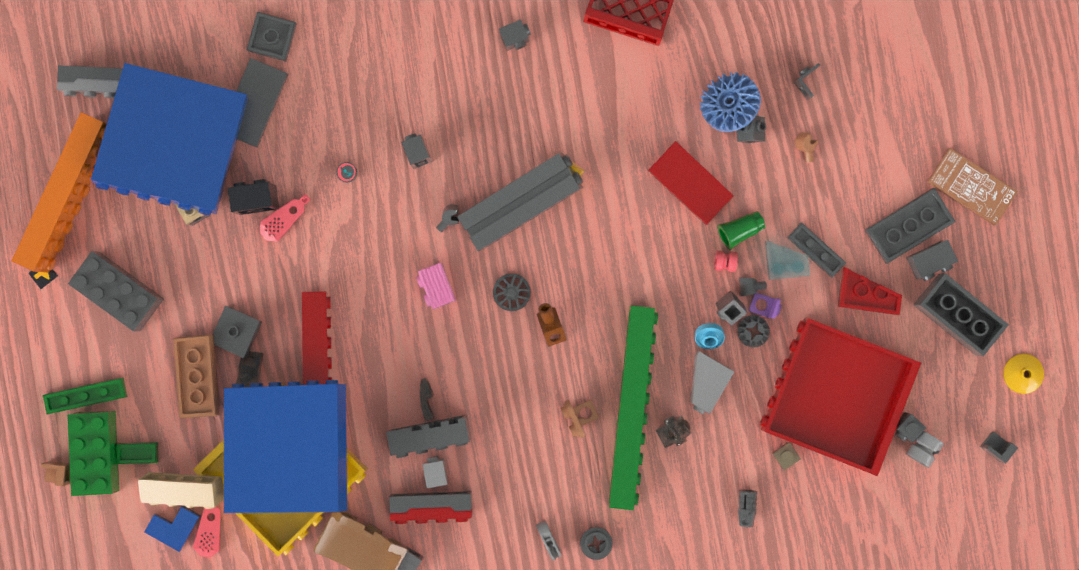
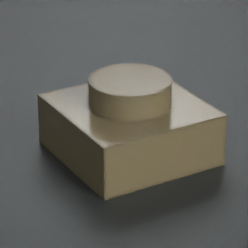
M790 442L772 452L784 471L801 460Z

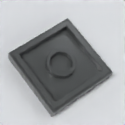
M257 12L247 51L287 62L297 23Z

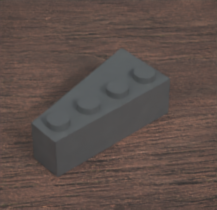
M467 415L391 429L386 432L390 455H396V458L406 457L410 452L422 454L428 452V449L436 448V450H442L450 445L462 446L468 444L471 440Z

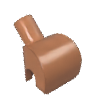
M801 132L795 139V146L798 150L805 152L806 162H813V151L818 144V140H812V136L809 133Z

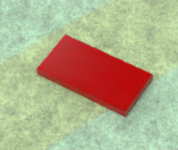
M676 141L648 170L705 225L734 197L729 190Z

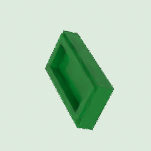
M158 442L116 444V464L158 463Z

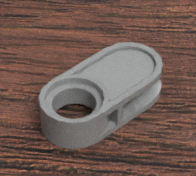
M544 520L536 524L551 559L555 560L557 557H561L562 554L546 521Z

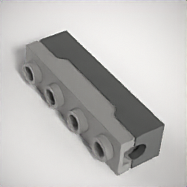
M58 65L57 90L63 92L64 96L75 97L76 93L84 94L85 97L95 98L96 94H101L105 98H114L123 68Z

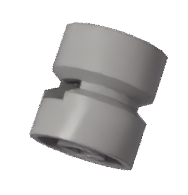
M923 431L916 439L917 444H912L906 454L925 467L930 468L935 460L934 454H939L944 443Z

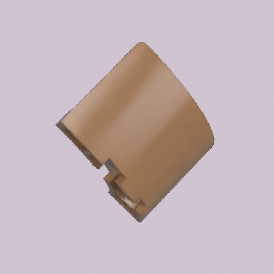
M344 511L332 512L314 547L316 554L336 561L351 570H397L408 550L405 546L392 537L388 538L381 535L383 531L371 524H368L366 527V525L356 520L357 517Z

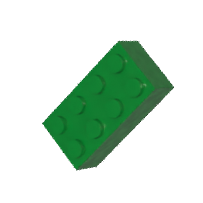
M116 410L67 414L71 496L103 495L118 492L119 471L118 464H116Z

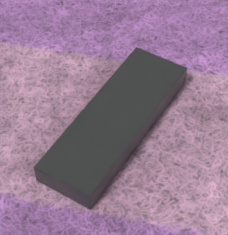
M802 222L787 237L831 278L846 264L841 257Z

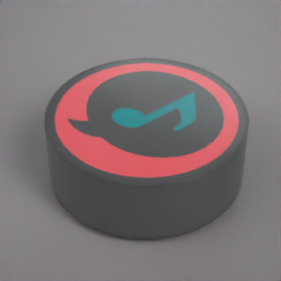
M349 162L341 163L337 168V176L341 181L350 183L357 177V168Z

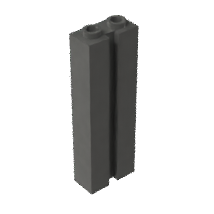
M556 154L457 216L464 229L468 231L477 251L485 249L584 188L582 186L583 180L578 172L575 173L571 167L573 163L567 154Z

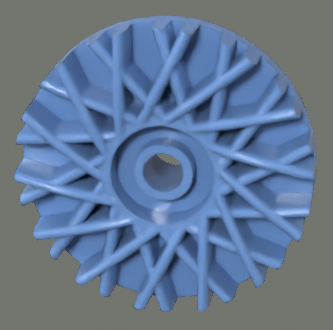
M730 72L731 76L728 77L722 74V78L718 76L719 80L717 82L711 80L712 85H707V92L703 90L704 95H701L703 102H700V110L702 111V116L712 128L722 132H732L744 128L756 117L761 105V94L754 81L744 74L740 76L737 72L735 74Z

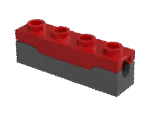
M472 491L391 494L389 496L390 521H395V524H407V521L415 520L417 524L428 523V520H436V523H446L448 519H456V522H467L468 519L472 518Z

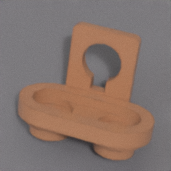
M569 400L565 401L561 411L565 419L572 418L573 420L572 425L569 426L573 437H585L581 426L599 418L592 401H586L573 408ZM588 407L591 409V417L587 419L578 418L577 414L580 413L582 408Z

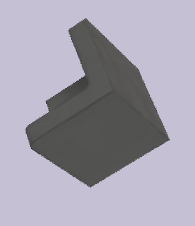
M991 432L980 446L997 461L1005 464L1018 449L1013 443L1005 441L995 432Z

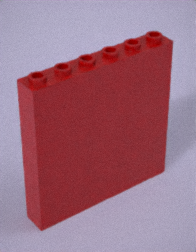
M804 318L797 326L796 332L799 333L796 340L793 339L790 344V356L783 362V374L776 380L774 386L776 392L774 396L771 395L769 398L767 415L764 414L760 421L761 430L878 476L921 362L812 319Z

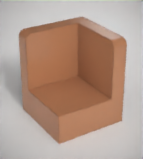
M50 461L41 463V468H46L45 482L55 483V486L70 484L69 463Z

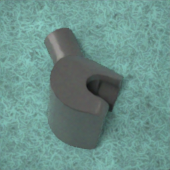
M450 204L444 208L442 221L436 226L440 232H443L448 225L459 224L458 217L452 216L458 214V205Z
M739 278L740 297L753 295L758 290L766 289L767 283L765 281L757 282L754 278Z

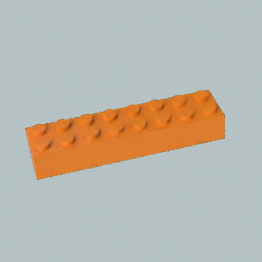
M80 112L11 262L33 272L49 273V270L51 271L54 268L57 253L64 247L65 242L63 240L66 234L72 230V221L79 214L82 207L80 204L90 191L89 185L107 123Z

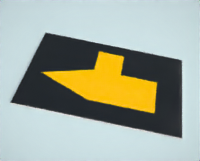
M53 269L49 270V273L33 271L28 273L40 289L58 277Z

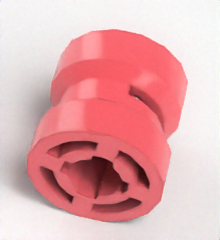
M716 251L714 269L716 271L727 269L729 272H736L737 252H730L728 254L723 251Z

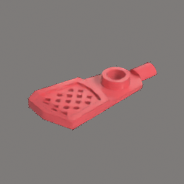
M305 194L299 200L293 199L260 222V234L267 241H279L305 211L304 205L311 199ZM292 207L297 208V212L295 214L290 213V209Z
M217 506L212 509L204 508L193 548L200 556L212 557L220 551L221 510ZM210 513H213L215 515L214 520L209 519L208 516Z

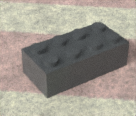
M91 251L68 283L133 332L143 329L164 300L160 295L97 251Z
M946 273L938 274L914 303L917 309L975 356H984L1009 326L1008 323Z

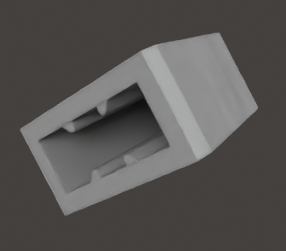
M700 351L695 353L690 403L694 404L693 409L699 413L704 414L706 411L710 414L734 371Z

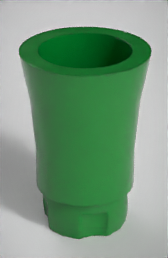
M756 211L730 222L719 224L717 229L722 242L728 250H731L741 242L765 229V221L760 213Z

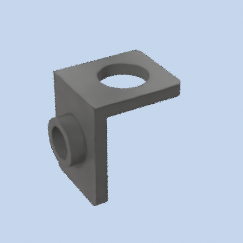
M819 63L811 69L809 66L799 73L801 77L794 82L807 100L814 95L802 79L820 66Z

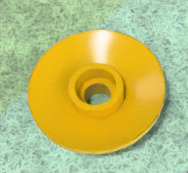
M1017 354L1011 357L1005 364L1003 377L1011 390L1021 394H1028L1037 390L1042 384L1044 369L1036 357L1029 354ZM1026 370L1029 372V376L1027 378L1024 377V372Z

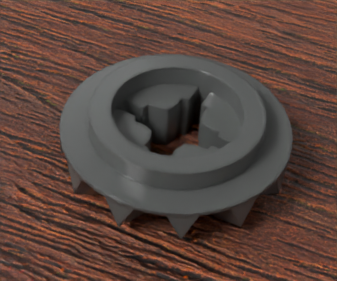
M748 316L738 326V337L748 347H759L765 344L770 337V327L767 321L760 316ZM757 323V330L762 334L751 337V332L746 330V328H754Z
M592 527L582 535L580 546L585 556L593 560H600L611 552L613 542L608 531L601 527ZM594 535L598 541H603L599 544V551H597L595 546L590 545L593 543Z

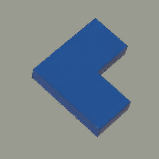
M185 506L180 508L173 523L158 514H154L144 533L180 552L201 515Z

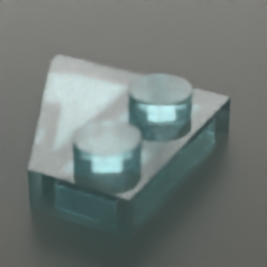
M765 241L769 280L810 276L807 255L774 244L771 241Z

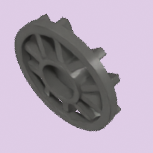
M503 275L494 285V300L504 310L517 311L528 303L530 286L520 275ZM513 277L511 284L505 278ZM516 277L521 279L518 286L513 285ZM503 280L507 286L503 288L499 285L500 281ZM522 282H524L527 289H519ZM497 286L500 289H502L503 292L496 294ZM520 291H527V297L519 296ZM504 294L506 298L499 302L497 297ZM518 298L525 299L524 303L519 305ZM508 300L509 308L503 306L502 303ZM511 300H516L517 307H511Z

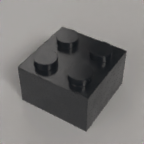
M266 179L255 180L254 184L251 185L246 184V182L234 183V187L228 188L232 213L245 215L279 209L277 187L270 183V181H266Z

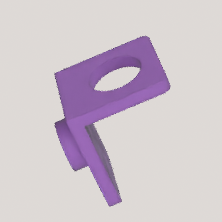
M755 293L749 311L775 319L781 310V299H774ZM759 299H764L767 303V307L763 311L758 310L755 306L756 301Z

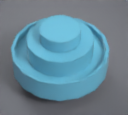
M702 324L695 330V341L701 348L714 349L721 346L724 342V330L718 324Z

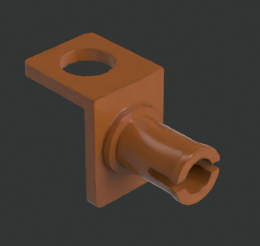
M548 303L541 304L537 317L548 347L566 341L567 339L556 308H551V305ZM560 334L559 338L554 340L550 339L552 335Z

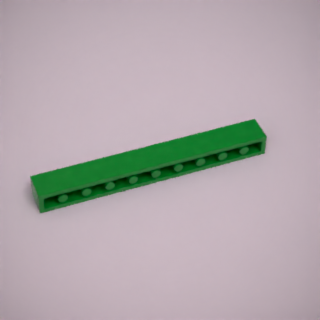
M629 307L609 508L634 511V505L638 506L639 493H636V485H640L641 473H638V466L643 463V453H640V447L645 443V433H642L643 425L647 424V413H644L645 405L649 404L650 393H646L647 385H651L652 373H649V364L653 365L654 360L651 344L655 345L656 341L653 325H657L658 313L655 312V308Z

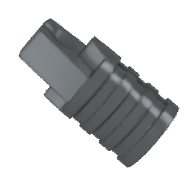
M739 490L738 514L739 525L742 527H753L757 510V491Z

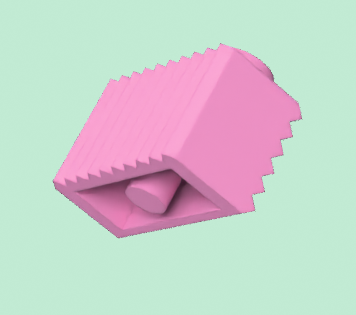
M442 263L418 271L419 276L416 278L420 288H425L427 295H424V299L428 307L431 306L432 309H436L456 301Z

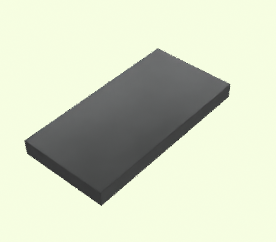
M250 58L236 92L247 94L248 98L237 140L258 148L289 75L288 73Z
M932 188L868 227L865 231L885 264H888L956 221L936 189Z

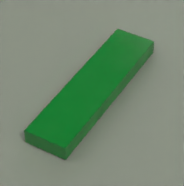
M118 378L43 395L46 414L48 415L128 396L124 378Z

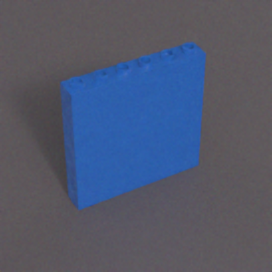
M124 63L91 181L96 184V188L102 190L112 188L122 195L136 194L137 198L149 201L150 198H153L163 205L170 206V203H173L183 210L190 211L193 208L199 210V213L211 216V213L217 214L247 105V94Z
M326 380V384H319V381H307V385H300V382H288V386H282V382H270L268 387H263V383H250V387H244V384H232V388H224V513L347 511L346 384H338V380Z

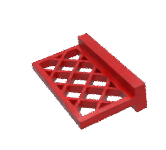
M590 0L583 22L659 46L674 0H649L648 3L640 6L638 0H633L637 8L629 12L624 5L629 0H618V2L610 6L606 0H602L605 8L601 10L592 8L593 2L597 0ZM663 1L669 4L667 9L659 12L655 3ZM620 5L625 14L616 16L611 9ZM652 5L656 14L647 18L643 9ZM639 11L644 20L635 22L630 15ZM658 17L662 23L661 29L652 27L649 21Z

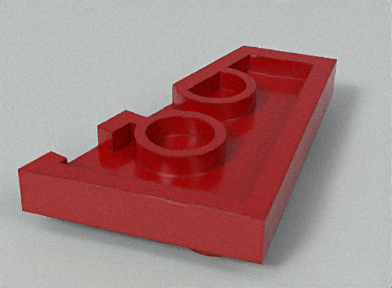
M843 267L838 307L900 315L901 294Z

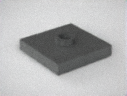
M225 306L213 333L214 345L247 359L262 321L229 306Z

